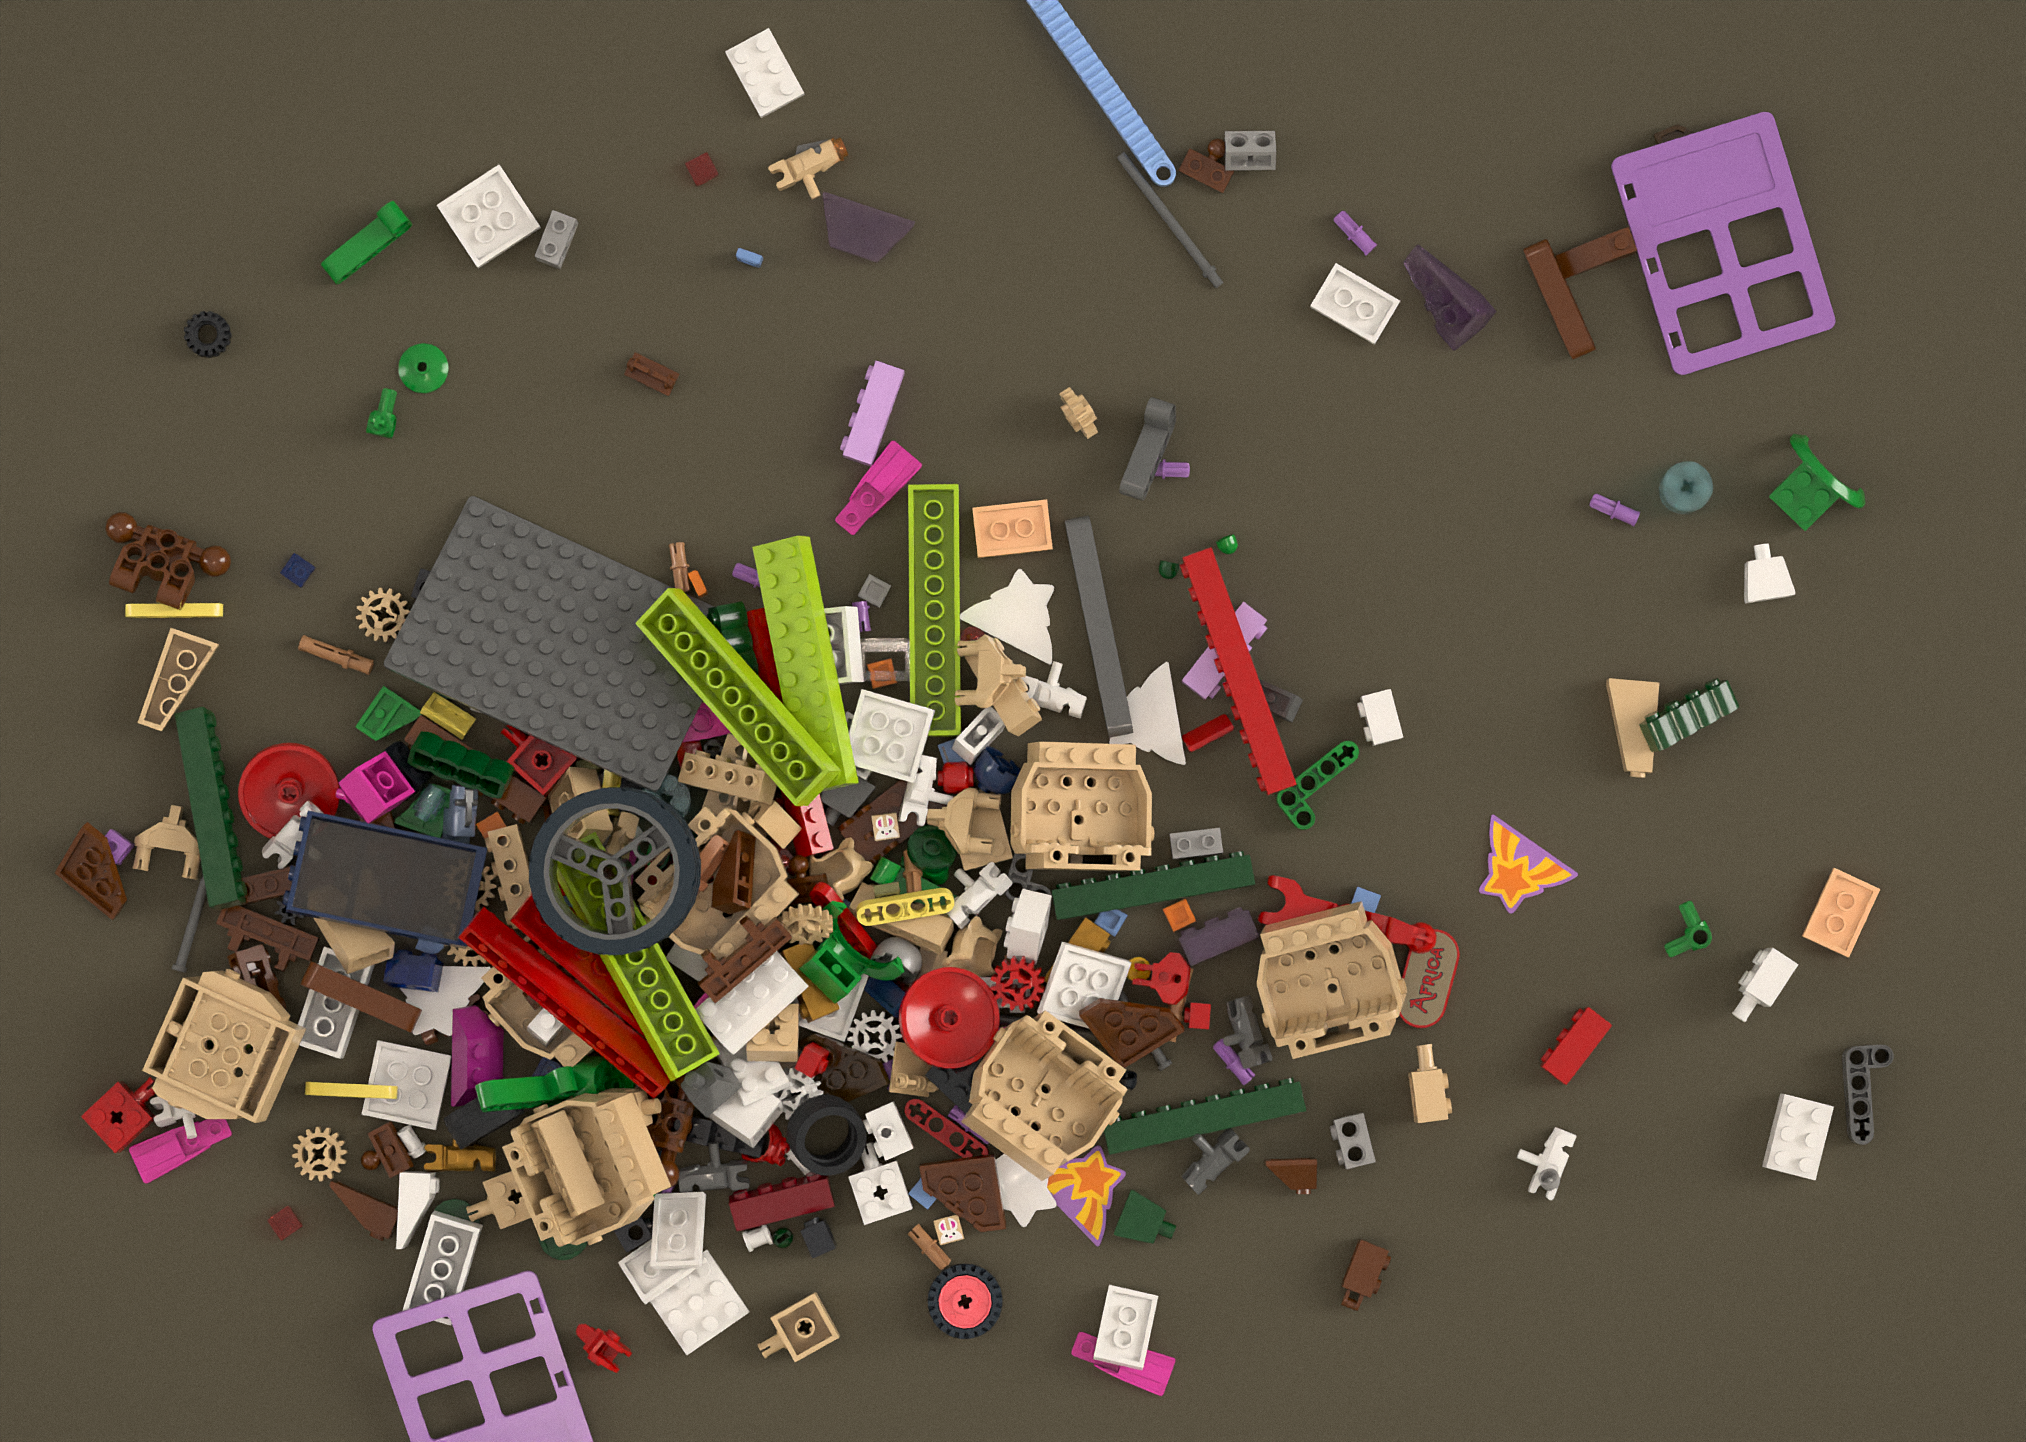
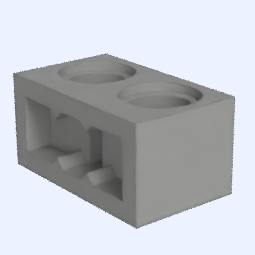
M1225 131V170H1275V131Z
M552 210L535 254L537 261L561 269L579 224L575 218Z
M1220 828L1169 834L1172 859L1223 853Z
M1361 1112L1333 1119L1334 1125L1330 1126L1333 1141L1338 1140L1340 1150H1336L1339 1165L1344 1164L1345 1169H1350L1376 1162L1364 1113ZM1352 1122L1355 1125V1133L1352 1136H1345L1342 1133L1344 1123ZM1354 1146L1359 1147L1362 1153L1360 1159L1352 1161L1348 1157L1349 1149Z

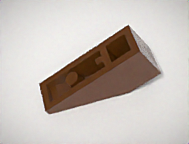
M1627 227L1558 254L1555 257L1565 279L1634 255L1637 248L1630 229Z
M740 830L734 831L713 882L711 908L727 914L751 909L755 836Z
M333 1180L330 1182L329 1186L361 1225L366 1230L371 1231V1237L381 1241L384 1238L390 1239L398 1222V1207Z

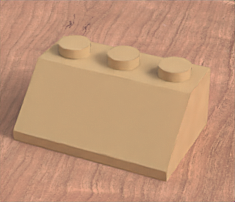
M569 767L548 794L552 813L561 804L581 793L601 789V782L598 779L596 769ZM607 809L594 812L585 817L570 830L568 835L581 840L596 832L603 844L613 831V825Z

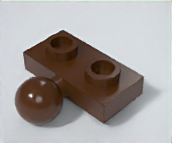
M1218 138L1213 139L1208 145V157L1189 149L1178 171L1224 193L1234 173V170H1225V166L1217 162L1218 158L1225 156V141Z
M795 855L790 859L789 868L791 872L796 874V877L785 879V881L799 893L791 904L811 902L810 891L818 882L828 884L826 873L806 876V871L809 868L807 858L802 855Z
M392 1121L367 1133L376 1151L369 1150L361 1156V1164L366 1170H375L382 1162L389 1178H392L414 1166L400 1137L397 1135Z

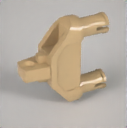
M982 636L976 641H958L957 646H962V648H957L958 655L960 657L979 655L977 689L956 690L955 696H960V698H955L957 706L977 705L980 708H989L1007 690L1009 683L1012 682V678L1026 677V667L1020 664H1012V660L1007 658L1001 648L989 636Z
M967 788L950 800L947 807L928 809L927 824L938 826L940 830H944L950 843L961 855H967L970 852L992 855L994 839L972 837L971 829L975 809L977 810L980 807L1000 810L1002 796L1001 794L982 793L977 788Z
M171 805L169 817H163L162 822L157 823L135 837L134 846H137L133 869L148 871L151 850L159 847L184 852L186 859L182 877L198 880L201 859L197 837L186 827V820H182V806Z

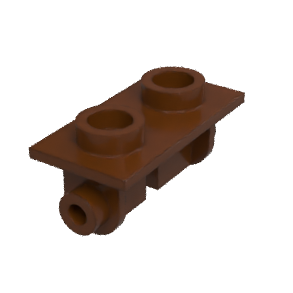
M636 352L629 359L624 375L667 396L670 395L680 375Z

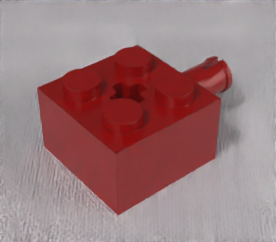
M507 725L514 734L510 733L506 728L501 731V734L510 740L517 749L506 762L511 764L514 770L546 797L569 767H573L576 761L580 759L536 737L527 736L522 731ZM540 755L543 757L548 755L547 766H538L540 763L538 757Z
M149 1077L135 1092L123 1081L117 1082L81 1116L114 1153H120L154 1121L155 1115L145 1104L155 1094L151 1087L155 1083L152 1077ZM122 1112L123 1115L121 1119L123 1120V1122H116L115 1113Z

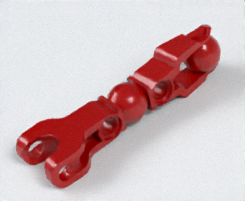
M1271 875L1268 876V885L1283 892L1286 904L1277 913L1261 912L1257 920L1262 924L1269 925L1340 906L1336 903L1306 896L1301 886L1295 880ZM1365 911L1367 921L1372 920L1391 944L1407 945L1416 954H1425L1434 948L1437 935L1431 925L1425 922H1417L1410 925L1393 917Z

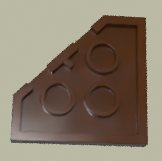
M87 822L81 827L56 869L55 874L113 920L122 910L127 898L107 837Z
M1099 998L1079 1011V1016L1114 1061L1123 1068H1126L1184 1032V1026L1170 1008Z
M995 1154L920 1164L919 1169L924 1192L931 1197L937 1198L945 1207L959 1217L966 1219L980 1232L1006 1229Z

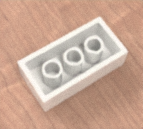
M329 947L323 948L318 963L367 986L375 966L372 965L347 974L334 951ZM310 989L298 1025L306 1028L299 1045L339 1059L344 1058L360 1010Z
M776 951L716 1004L708 997L695 1010L703 1023L734 1055L809 986L780 953Z
M434 1211L431 1214L403 1311L464 1291L483 1227L482 1224L439 1211ZM443 1317L434 1320L450 1326L452 1325L451 1319L449 1317Z

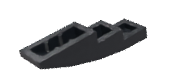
M692 1117V1129L687 1135V1142L709 1146L708 1143L718 1142L719 1149L759 1158L764 1155L769 1133H765L755 1147L752 1148L716 1122ZM679 1119L674 1122L675 1131H678L681 1123Z

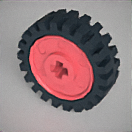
M957 1264L945 1269L935 1278L928 1294V1309L936 1326L949 1336L959 1339H971L985 1334L995 1325L1002 1310L1003 1299L998 1282L987 1270L973 1264ZM966 1294L967 1298H972L968 1308L958 1304V1301L961 1300V1295Z

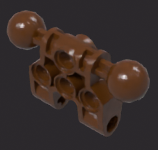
M125 512L112 514L106 522V534L115 543L124 544L135 540V542L123 546L109 579L110 586L135 593L142 578L149 576L155 581H162L156 596V602L181 610L195 583L194 570L190 564L191 561L199 563L202 571L211 577L224 575L230 568V555L221 546L212 545L205 549L196 547V541L177 535L173 530H163L152 525H147L146 528L137 526L135 519ZM165 542L174 543L171 547L162 546ZM132 555L141 556L137 560L129 559ZM156 563L164 564L162 568L157 569L153 567ZM182 571L188 573L184 577H178L176 575L177 573Z
M700 1066L694 1068L691 1071L697 1070ZM686 1074L675 1079L680 1087L678 1095L671 1083L666 1086L664 1097L660 1100L661 1112L657 1113L658 1120L654 1125L646 1126L657 1153L662 1150L660 1160L671 1185L669 1188L676 1185L679 1179V1169L675 1159L677 1152L683 1153L687 1135L692 1129L691 1120L695 1106L681 1088V1083L684 1081ZM647 1093L648 1100H649V1099H655V1098H652V1097ZM679 1119L681 1125L679 1130L675 1131L674 1122Z

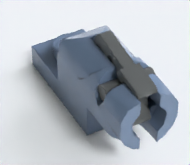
M459 784L452 785L449 808H444L442 839L469 844L470 837L475 836L478 789H469L459 786ZM442 848L441 857L444 859H469V854Z

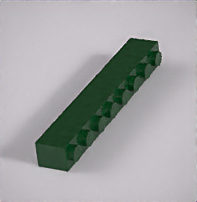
M203 706L175 713L209 907L218 911L246 904L247 887L241 878L243 865L240 857L237 856L236 850L239 843L237 835L233 832L232 828L234 815L227 801L230 798V793L227 785L224 784L225 766L222 760H220L219 751L221 750V744L214 729L217 726L216 717L213 712Z
M1244 851L1229 853L1228 859L1220 860L1219 855L1204 858L1205 863L1195 864L1194 860L1179 862L1180 867L1170 869L1168 864L1155 867V872L1145 873V869L1130 871L1131 876L1121 878L1120 873L1105 876L1106 881L1096 882L1095 878L1080 880L1081 885L1071 887V882L1057 884L1056 890H1052L1056 918L1058 921L1255 885L1250 855H1244Z
M1293 1078L1279 1080V1086L1269 1087V1083L1254 1086L1255 1091L1245 1093L1243 1088L1229 1091V1097L1220 1098V1094L1205 1097L1206 1102L1196 1104L1195 1099L1180 1102L1181 1107L1171 1109V1105L1157 1107V1113L1147 1115L1146 1110L1131 1113L1132 1118L1125 1120L1118 1116L1116 1121L1111 1126L1108 1124L1104 1130L1109 1155L1188 1138L1198 1133L1206 1134L1305 1112L1306 1107L1300 1081L1294 1082Z

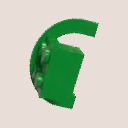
M1793 434L1790 437V443L1803 462L1772 491L1769 497L1804 531L1839 497L1856 508H1862L1865 505L1864 491L1861 488L1855 491L1839 481L1812 453L1808 446L1809 438L1806 435Z
M831 901L822 909V911L828 910L829 915L833 916V932L829 933V938H826L799 968L834 1004L850 993L862 979L860 976L863 973L872 978L885 981L893 980L904 973L902 960L898 956L890 962H876L858 953L845 940L838 926V915L847 906L837 901Z

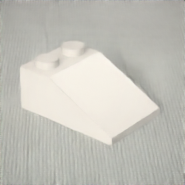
M400 1172L396 1249H403L409 1245L434 1200L435 1194L439 1193L440 1178H436V1172Z

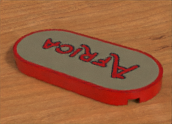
M1434 929L1437 940L1431 951L1425 954H1416L1409 949L1402 978H1404L1407 993L1399 1016L1406 1024L1416 1028L1433 1026L1443 1017L1459 962L1460 953L1457 942L1450 934L1438 929Z

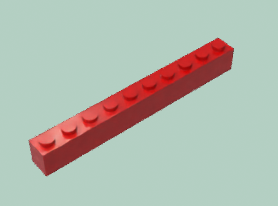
M1212 547L1182 558L1183 564H1180V569L1184 579L1189 578L1192 587L1188 588L1192 602H1198L1200 611L1196 613L1201 626L1206 625L1209 634L1205 635L1209 649H1214L1217 658L1213 660L1218 674L1223 672L1226 682L1222 683L1227 697L1231 696L1234 702V706H1231L1232 714L1235 721L1240 720L1243 727L1242 730H1239L1244 745L1249 744L1252 752L1248 754V758L1252 768L1257 767L1260 777H1257L1256 780L1261 792L1266 791L1268 796L1296 786L1294 775Z
M765 608L750 610L747 612L748 627L752 635L753 651L758 663V675L783 704ZM781 790L786 813L802 828L793 838L796 854L808 857L833 850L820 794L808 806H795Z
M483 907L473 917L459 935V939L652 1098H655L666 1088L670 1080L648 1041L638 1035L631 1026L615 1016L610 1009L598 1002L592 994L581 988L571 977L558 969L552 961L541 955L534 946L528 944L513 929L501 922L494 913Z

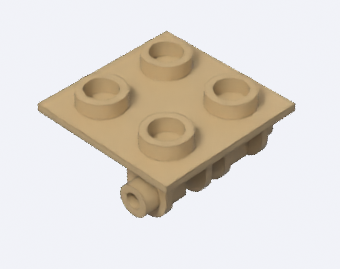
M895 1042L889 1092L929 1097V1092L933 1093L939 1089L925 1076L933 1066L916 1057L906 1043Z

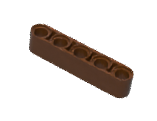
M1545 238L1524 248L1525 256L1571 358L1574 360L1596 350L1548 240Z
M312 961L301 982V985L411 1033L422 1012L420 1008Z

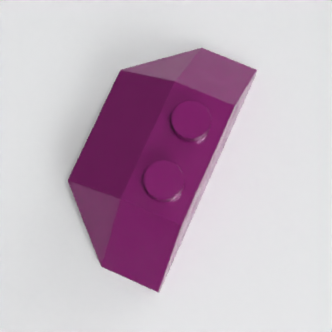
M475 1005L453 1009L451 1106L453 1107L463 1106L477 1098L475 1089L477 1084L489 1080L503 1079L504 1030L500 1026L497 1027Z

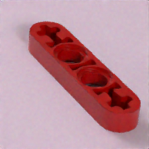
M824 882L816 883L809 894L814 904L821 906V911L831 901L844 903L833 888ZM846 907L838 915L839 929L845 940L858 953L871 960L877 945Z
M912 1099L906 1103L904 1112L909 1120L962 1158L973 1156L968 1150L966 1154L960 1152L967 1145L968 1139L974 1142L970 1145L972 1148L977 1150L980 1147L983 1149L982 1155H988L987 1147L924 1101ZM919 1103L921 1105L920 1110L925 1114L927 1110L932 1112L926 1119L925 1125L919 1122L923 1119L921 1116L916 1114L912 1117L910 1115L911 1109L909 1106L911 1104L915 1106ZM934 1117L940 1118L944 1123L943 1129L939 1132H934L929 1128V1122ZM959 1132L963 1135L964 1142L961 1146L955 1147L950 1143L949 1137L952 1133Z

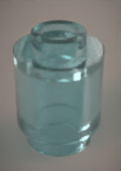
M429 783L427 788H423L412 809L416 810L414 816L425 822H428L429 818L434 821L446 801L444 798L447 793Z

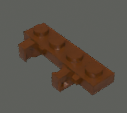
M241 906L222 909L216 922L217 925L229 929L227 935L232 938L228 945V950L238 952V948L244 939L250 941L251 938L275 947V952L279 953V960L274 968L285 972L289 961L295 962L297 957L311 961L320 939Z
M747 915L743 917L739 922L749 933L745 937L747 941L726 959L722 956L718 960L708 948L700 954L709 966L704 969L708 974L698 984L715 1004L792 938V935L776 917L772 918L766 925L761 921L755 925Z

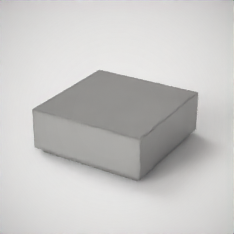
M869 574L858 597L880 608L891 585Z

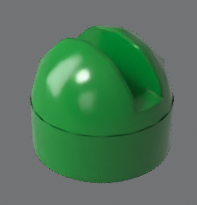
M1234 534L1216 541L1219 550L1225 554L1234 553L1238 546Z

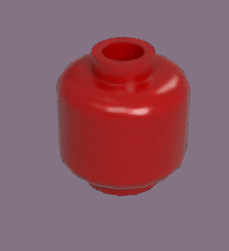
M965 761L944 763L943 771H938V786H943L947 794H959L967 788L974 787L973 767H969Z

